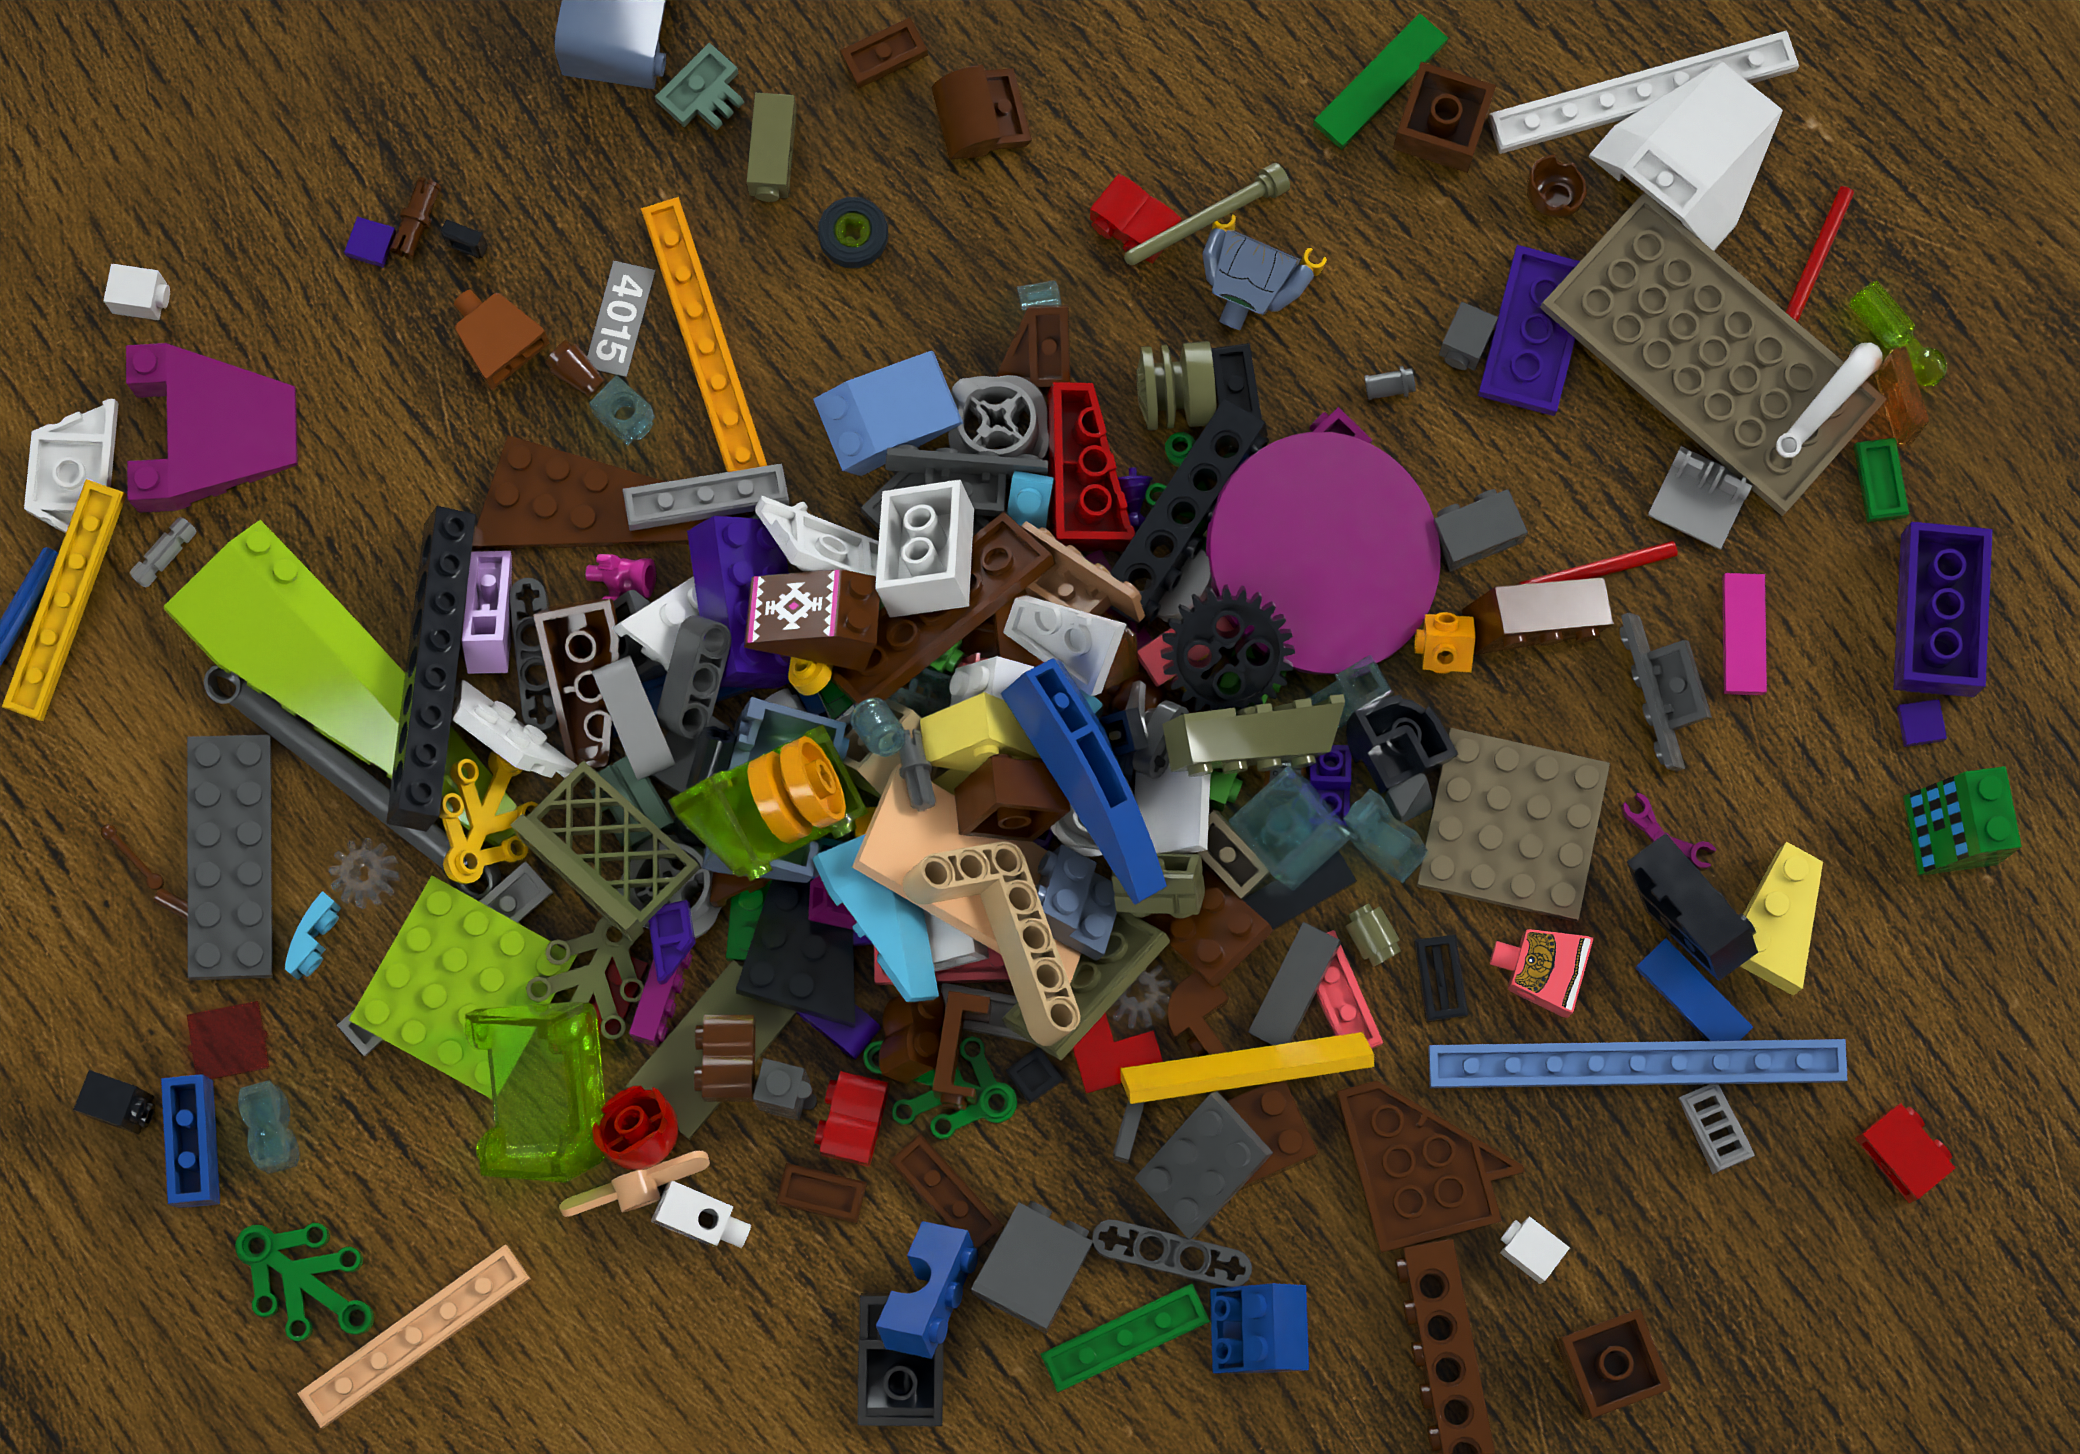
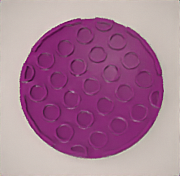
M1306 432L1285 437L1258 450L1247 458L1226 481L1217 497L1218 501L1214 508L1211 522L1208 524L1206 556L1209 558L1213 591L1216 596H1221L1223 586L1227 584L1231 595L1236 596L1240 587L1245 586L1247 599L1249 600L1256 592L1261 593V607L1273 601L1276 608L1272 617L1284 614L1286 622L1279 629H1291L1293 635L1292 638L1283 643L1294 646L1295 654L1284 656L1285 659L1292 662L1294 669H1297L1299 672L1318 675L1357 671L1389 657L1414 635L1416 629L1424 621L1425 614H1428L1435 597L1439 582L1441 551L1439 535L1434 524L1431 508L1415 480L1395 459L1378 447L1349 435L1334 432ZM1225 615L1232 627L1235 628L1238 624V619L1232 615ZM1249 625L1244 630V633L1241 637L1245 636L1249 632H1252L1254 630V626ZM1257 642L1250 645L1263 656L1267 652L1268 647L1263 643Z

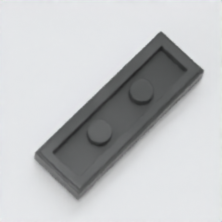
M1303 922L1248 1033L1271 1045L1291 1043L1342 941Z

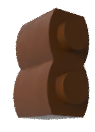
M938 992L939 996L936 999L928 1001L906 1002L901 994L889 1000L883 1013V1028L886 1038L882 1042L879 1052V1065L882 1075L907 1084L936 1067L941 1041L938 1030L943 1023L945 1015L942 993Z
M704 1015L703 1025H696L695 1048L696 1050H703L702 1066H695L694 1071L695 1091H702L704 1102H754L755 1016Z

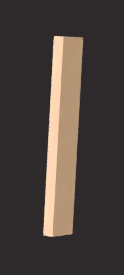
M505 1244L297 1394L320 1428H325L523 1286L531 1278L509 1246Z

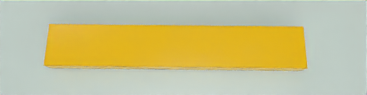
M87 479L85 480L2 708L44 721L126 499V493Z
M1358 1032L1121 1068V1082L1130 1104L1372 1068L1374 1067V1053L1364 1033Z

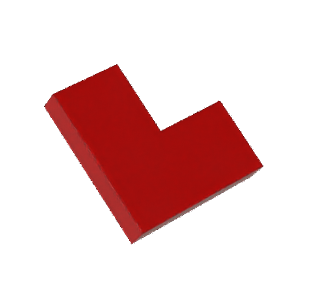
M1106 1013L1072 1048L1086 1094L1122 1083L1121 1068L1163 1062L1154 1030L1114 1041Z

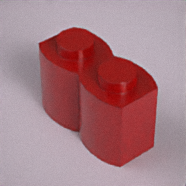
M1119 173L1090 208V219L1093 221L1091 224L1093 229L1106 239L1114 237L1124 244L1123 249L1125 252L1182 222V218L1172 209L1150 196L1136 183ZM1163 250L1145 260L1153 264Z
M840 1071L837 1081L830 1080L825 1097V1104L831 1105L827 1121L820 1119L814 1144L821 1145L819 1151L821 1156L870 1167L889 1095L890 1086L888 1082Z

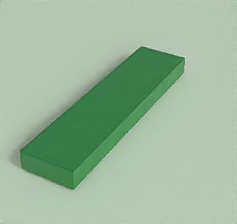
M1419 13L1315 118L1313 125L1337 147L1343 150L1416 76L1420 62L1428 63L1447 44L1449 38Z
M1189 1284L1041 1353L1040 1356L1057 1393L1197 1329L1209 1323L1210 1320L1193 1284Z

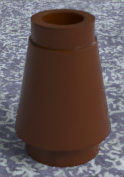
M564 340L545 361V364L551 368V374L580 392L585 393L589 398L605 382V379L600 376V373L577 343L572 345L569 341Z

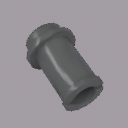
M1399 366L1398 371L1364 376L1368 401L1403 394L1405 398L1408 397V393L1416 392L1412 368L1404 369V366Z

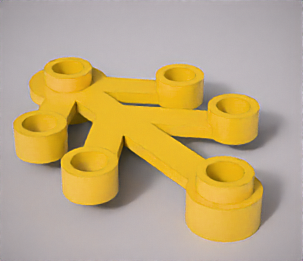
M494 751L490 753L488 758V765L493 773V777L481 803L474 783L479 776V768L471 759L458 761L450 769L451 778L457 784L460 796L455 793H449L441 797L439 817L442 818L451 847L444 858L443 867L446 875L451 880L460 884H469L478 880L483 873L484 866L504 860L515 862L525 858L528 853V847L517 836L504 839L500 846L480 850L486 835L511 829V824L521 814L526 816V809L531 813L538 806L537 803L531 801L519 805L514 811L495 816L511 777L520 774L522 769L514 767ZM462 766L468 772L467 778H465L461 772ZM447 801L453 806L452 813L446 807ZM464 809L470 825L467 837L464 835L458 818ZM511 843H513L517 849L516 855L513 854V852L511 851ZM464 857L467 860L468 868L464 864Z

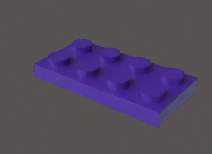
M1520 245L1516 246L1477 396L1551 416L1556 415L1575 338L1546 314L1540 306L1580 261Z

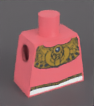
M1529 929L1522 935L1519 947L1496 941L1490 965L1512 971L1508 984L1510 992L1561 1017L1569 1018L1575 1008L1593 938Z

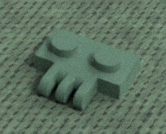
M710 42L655 96L656 102L683 127L698 114L715 130H718L723 125L721 120L713 113L715 110L726 119H729L734 114L731 108L724 103L726 99L737 108L744 104L741 96L728 85L739 74L738 68Z

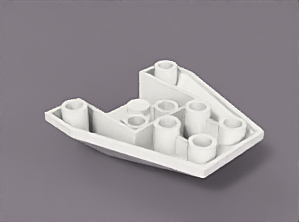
M1721 61L1616 124L1590 153L1589 158L1618 181L1623 176L1628 178L1678 218L1682 225L1709 248L1715 251L1738 223L1783 110Z

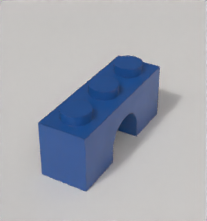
M922 1221L907 1257L916 1278L929 1282L924 1288L914 1293L891 1291L876 1324V1328L886 1349L932 1359L938 1344L943 1343L946 1338L948 1320L953 1309L957 1308L961 1303L963 1285L966 1278L976 1268L978 1251L974 1247L968 1230Z

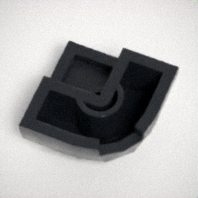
M1401 695L1386 697L1356 710L1347 721L1346 736L1355 764L1361 761L1364 762L1380 794L1420 773L1426 776L1458 755L1440 719L1430 706L1425 709L1413 700L1403 699Z

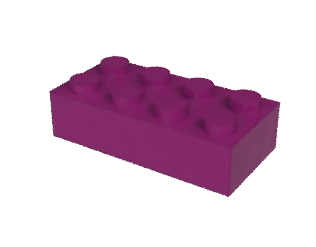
M689 951L666 984L660 985L658 983L653 959L629 1031V1035L634 1041L658 1048L660 1042L663 1043L669 1030V1028H666L668 1017L673 1018L677 1006L674 1003L676 993L681 994L685 982V979H682L684 969L688 970L693 958V955L690 954L691 951Z

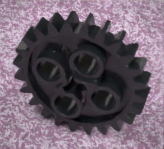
M1226 584L1223 586L1221 596H1216L1211 587H1208L1206 600L1202 601L1197 595L1192 594L1193 608L1189 609L1182 604L1178 606L1183 618L1181 620L1176 618L1168 619V623L1175 630V633H1163V641L1172 645V647L1162 649L1161 657L1173 660L1164 665L1163 670L1165 675L1177 674L1169 683L1172 690L1184 687L1180 694L1182 702L1195 697L1194 710L1198 712L1205 704L1209 705V711L1218 710L1219 707L1224 709L1240 707V709L1247 708L1248 704L1252 702L1255 705L1263 704L1261 697L1264 694L1273 699L1277 698L1273 685L1275 683L1286 686L1287 680L1280 672L1293 670L1292 662L1285 659L1284 656L1295 654V649L1293 645L1283 643L1292 638L1293 635L1291 629H1279L1286 622L1284 614L1272 617L1276 608L1273 601L1261 607L1262 595L1260 592H1256L1249 600L1247 599L1245 586H1241L1236 596H1233ZM1232 615L1238 619V624L1233 630L1225 632L1216 627L1221 617ZM1249 625H1253L1254 630L1240 639L1244 630ZM1253 643H1263L1268 647L1267 652L1261 658L1253 659L1246 655V650ZM1195 645H1205L1209 648V654L1203 660L1196 661L1188 657V651ZM1224 646L1230 649L1234 646L1236 655L1231 657L1226 654L1222 657L1220 648ZM1216 664L1212 673L1207 678L1201 677L1204 671H1207ZM1226 672H1234L1239 676V680L1233 687H1221L1217 683L1220 675Z

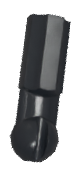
M711 726L703 727L686 785L688 793L684 808L678 812L674 819V832L678 839L686 845L696 846L708 841L712 823V812L716 798L720 797L737 736L729 730Z

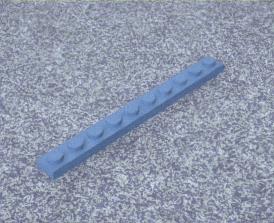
M1845 1039L1429 1045L1430 1088L1839 1083L1848 1081Z

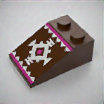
M843 569L753 576L750 581L744 648L865 671L877 643L880 597L875 589L876 576Z

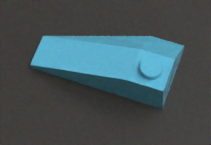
M865 835L815 855L812 860L829 896L836 906L843 902L857 921L852 926L860 938L865 935L873 943L879 952L877 962L905 1001L917 1002L936 999L939 993L923 909L852 868Z

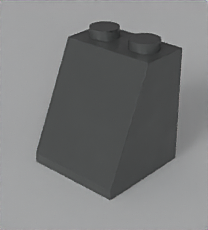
M1030 1200L1028 1206L1020 1202L1017 1204L974 1282L971 1291L973 1296L1047 1334L1093 1245V1241L1086 1238L1089 1231L1070 1220H1067L1063 1226L1050 1219L1052 1211Z

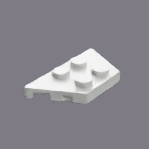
M107 399L98 408L83 414L76 412L65 417L58 424H48L32 431L24 509L29 514L65 534L85 480L87 479L111 488L119 405L115 399Z
M761 496L755 507V512L790 563L796 565L801 571L814 572L843 569L876 576L879 541Z
M694 576L612 627L620 637L627 634L643 646L641 652L651 660L661 663L667 672L681 623L692 615L699 616Z
M462 680L454 693L456 700L453 703L454 712L452 720L514 767L529 772L534 771L550 778L557 772L566 778L578 766L547 743V736L541 730L532 725L525 726L514 718L516 713L509 706L499 701L493 702L468 682Z

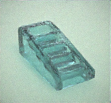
M925 668L910 680L908 690L900 688L888 699L914 710L916 714L922 717L929 716L950 707L952 697L950 681L952 676ZM917 685L924 688L922 694L916 693ZM931 692L937 695V700L930 697Z

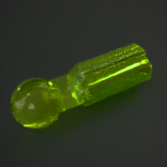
M1877 280L1871 282L1851 299L1849 306L1887 349L1897 348L1908 360L1907 372L1912 381L1921 386H1934L1945 377L1947 361L1943 353L1934 348L1923 347L1913 335L1916 325Z

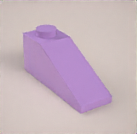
M511 551L471 552L462 633V646L468 674L508 673L511 647V607L509 598L512 588Z

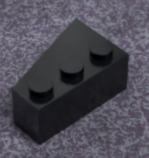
M1666 833L1627 861L1645 911L1718 981L1758 953L1753 939L1756 930L1744 914L1740 913L1738 915L1725 897L1710 884Z

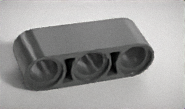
M692 615L681 623L657 709L658 723L662 728L689 739H696L700 737L703 727L709 726L731 646V633L726 625L698 615Z

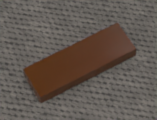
M921 1134L916 1136L889 1161L946 1226L968 1230L977 1251L1004 1227Z

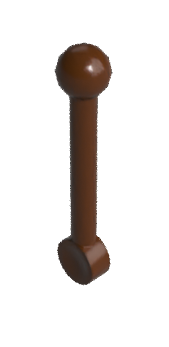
M111 824L104 825L100 831L102 838L111 840L147 878L146 882L149 888L152 890L162 888L164 885L163 877L150 871L118 837L115 826Z

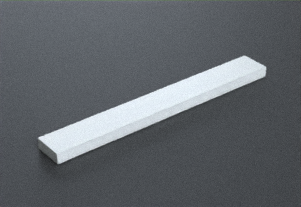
M1783 31L1493 112L1488 115V122L1499 154L1626 119L1721 61L1750 84L1795 72L1799 68V63L1788 32Z

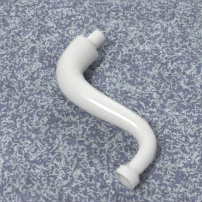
M1871 342L1861 343L1852 349L1848 359L1789 431L1778 438L1776 450L1780 456L1784 458L1796 456L1802 448L1801 445L1879 369L1883 359L1882 351L1877 345Z

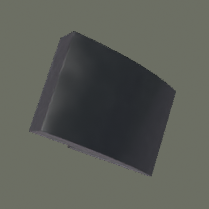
M861 1293L858 1349V1425L942 1426L944 1341L938 1344L932 1359L886 1349L876 1324L890 1293Z

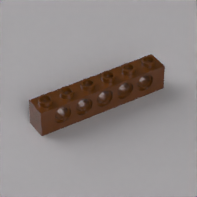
M1449 1239L1404 1247L1400 1250L1401 1258L1395 1259V1267L1399 1284L1406 1283L1409 1300H1403L1406 1323L1407 1325H1414L1417 1337L1416 1342H1411V1350L1415 1367L1422 1366L1425 1383L1419 1384V1391L1423 1409H1431L1433 1425L1427 1426L1431 1451H1439V1454H1452L1455 1445L1465 1443L1472 1448L1474 1454H1495L1454 1240ZM1433 1276L1440 1282L1441 1293L1437 1298H1427L1421 1293L1419 1284L1422 1277ZM1439 1317L1448 1323L1449 1335L1445 1340H1435L1430 1336L1428 1323L1431 1318ZM1441 1359H1449L1457 1367V1377L1451 1383L1443 1382L1436 1374V1365ZM1449 1401H1457L1465 1408L1466 1416L1460 1425L1449 1423L1444 1416V1408Z

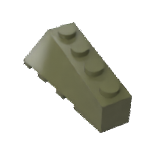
M1344 694L1327 697L1328 699L1312 705L1311 698L1294 700L1293 703L1279 705L1272 708L1271 703L1255 705L1238 710V716H1236L1235 708L1180 715L1162 724L1171 772L1188 771L1189 777H1199L1211 774L1213 769L1222 768L1223 774H1234L1248 770L1247 766L1257 765L1258 771L1278 769L1282 767V763L1290 762L1293 769L1315 765V758L1331 752L1345 705Z

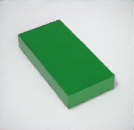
M1896 438L1856 442L1853 447L1867 523L1907 518L1909 509Z

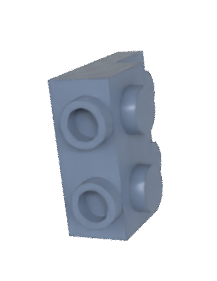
M1061 844L1055 851L1046 852L1041 859L1037 870L1041 877L1035 888L1053 938L1097 961L1105 954L1117 914L1113 883L1094 872L1097 862Z

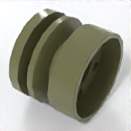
M1210 342L1182 343L1180 361L1172 362L1167 344L1160 345V363H1154L1151 346H1140V359L1136 369L1139 409H1141L1147 430L1158 429V411H1164L1167 429L1174 428L1176 410L1184 409L1189 427L1206 426L1216 412L1215 378Z

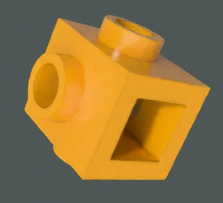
M1448 612L1436 615L1425 614L1423 630L1416 629L1414 643L1415 654L1422 655V669L1432 670L1436 673L1472 671L1475 646L1474 618L1456 616Z

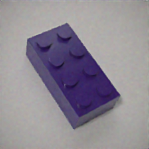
M713 515L688 530L687 534L699 616L726 625L731 633V646L720 687L778 689L789 683L788 672L791 657L744 648L751 578L753 576L789 574L787 558L761 519Z
M1911 522L1901 533L1893 690L1975 697L1986 687L1992 529Z

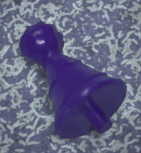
M1136 467L1128 468L1129 476L1118 477L1130 512L1128 516L1131 526L1134 527L1136 533L1145 520V517L1140 513V509L1153 478L1150 476H1137Z

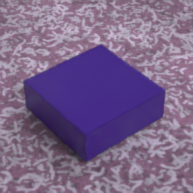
M357 216L344 253L346 257L384 268L390 252L389 248L397 232L394 227Z
M1939 699L1902 704L1896 708L1904 747L1943 742L1947 739Z

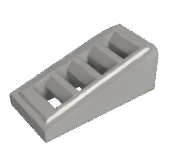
M1709 1084L1678 1098L1712 1174L1755 1156L1719 1084ZM1713 1096L1715 1105L1696 1112L1694 1104ZM1720 1112L1722 1120L1704 1127L1701 1119ZM1727 1127L1729 1135L1713 1142L1711 1141L1708 1134ZM1734 1142L1737 1150L1719 1156L1716 1149Z

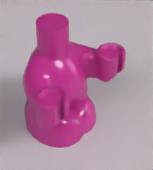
M598 554L596 562H599V566L588 565L585 575L587 581L604 582L607 586L609 596H604L602 599L612 598L614 601L629 590H635L644 598H649L653 593L656 583V567L651 558L632 560L619 558L613 554Z

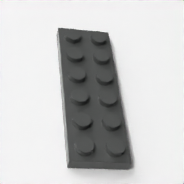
M270 735L187 737L189 980L273 978L272 757Z

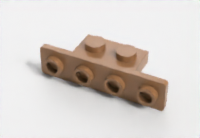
M1027 521L1021 525L1027 533L1052 554L1056 563L1025 588L1030 597L1097 616L1103 614L1113 605L1137 622H1140L1145 617L1140 603L1142 600L1141 594L1131 583L1127 581L1122 583L1112 577L1111 573L1100 563L1092 564L1074 546H1064L1046 528L1041 527L1038 529Z

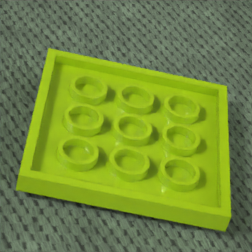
M431 876L349 1021L495 1101L555 993H552L546 1000L541 1002L533 1001L526 992L528 982L535 977L549 978L567 972L574 962L576 955H571L564 964L557 965L551 963L546 957V948L551 941L440 879ZM556 944L551 948L550 954L553 959L562 960L566 956V949ZM536 981L531 987V992L535 997H543L547 992V986L542 981Z

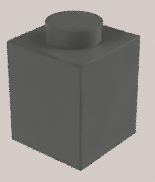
M1461 301L1444 338L1439 356L1444 357L1445 362L1460 370L1469 368L1475 371L1498 317Z

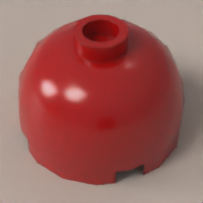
M641 1085L632 1086L618 1092L602 1107L601 1111L605 1115L601 1119L600 1124L598 1125L594 1122L592 1128L594 1143L608 1160L619 1167L633 1171L651 1168L665 1159L676 1144L679 1134L677 1115L667 1099L654 1087H652L653 1090H644Z

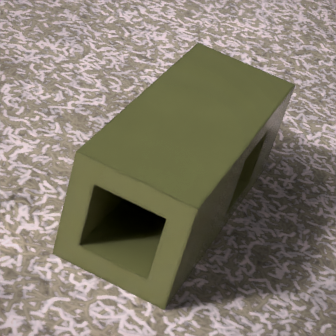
M755 92L747 186L749 196H755L758 200L774 202L779 200V198H789L797 113L795 95Z

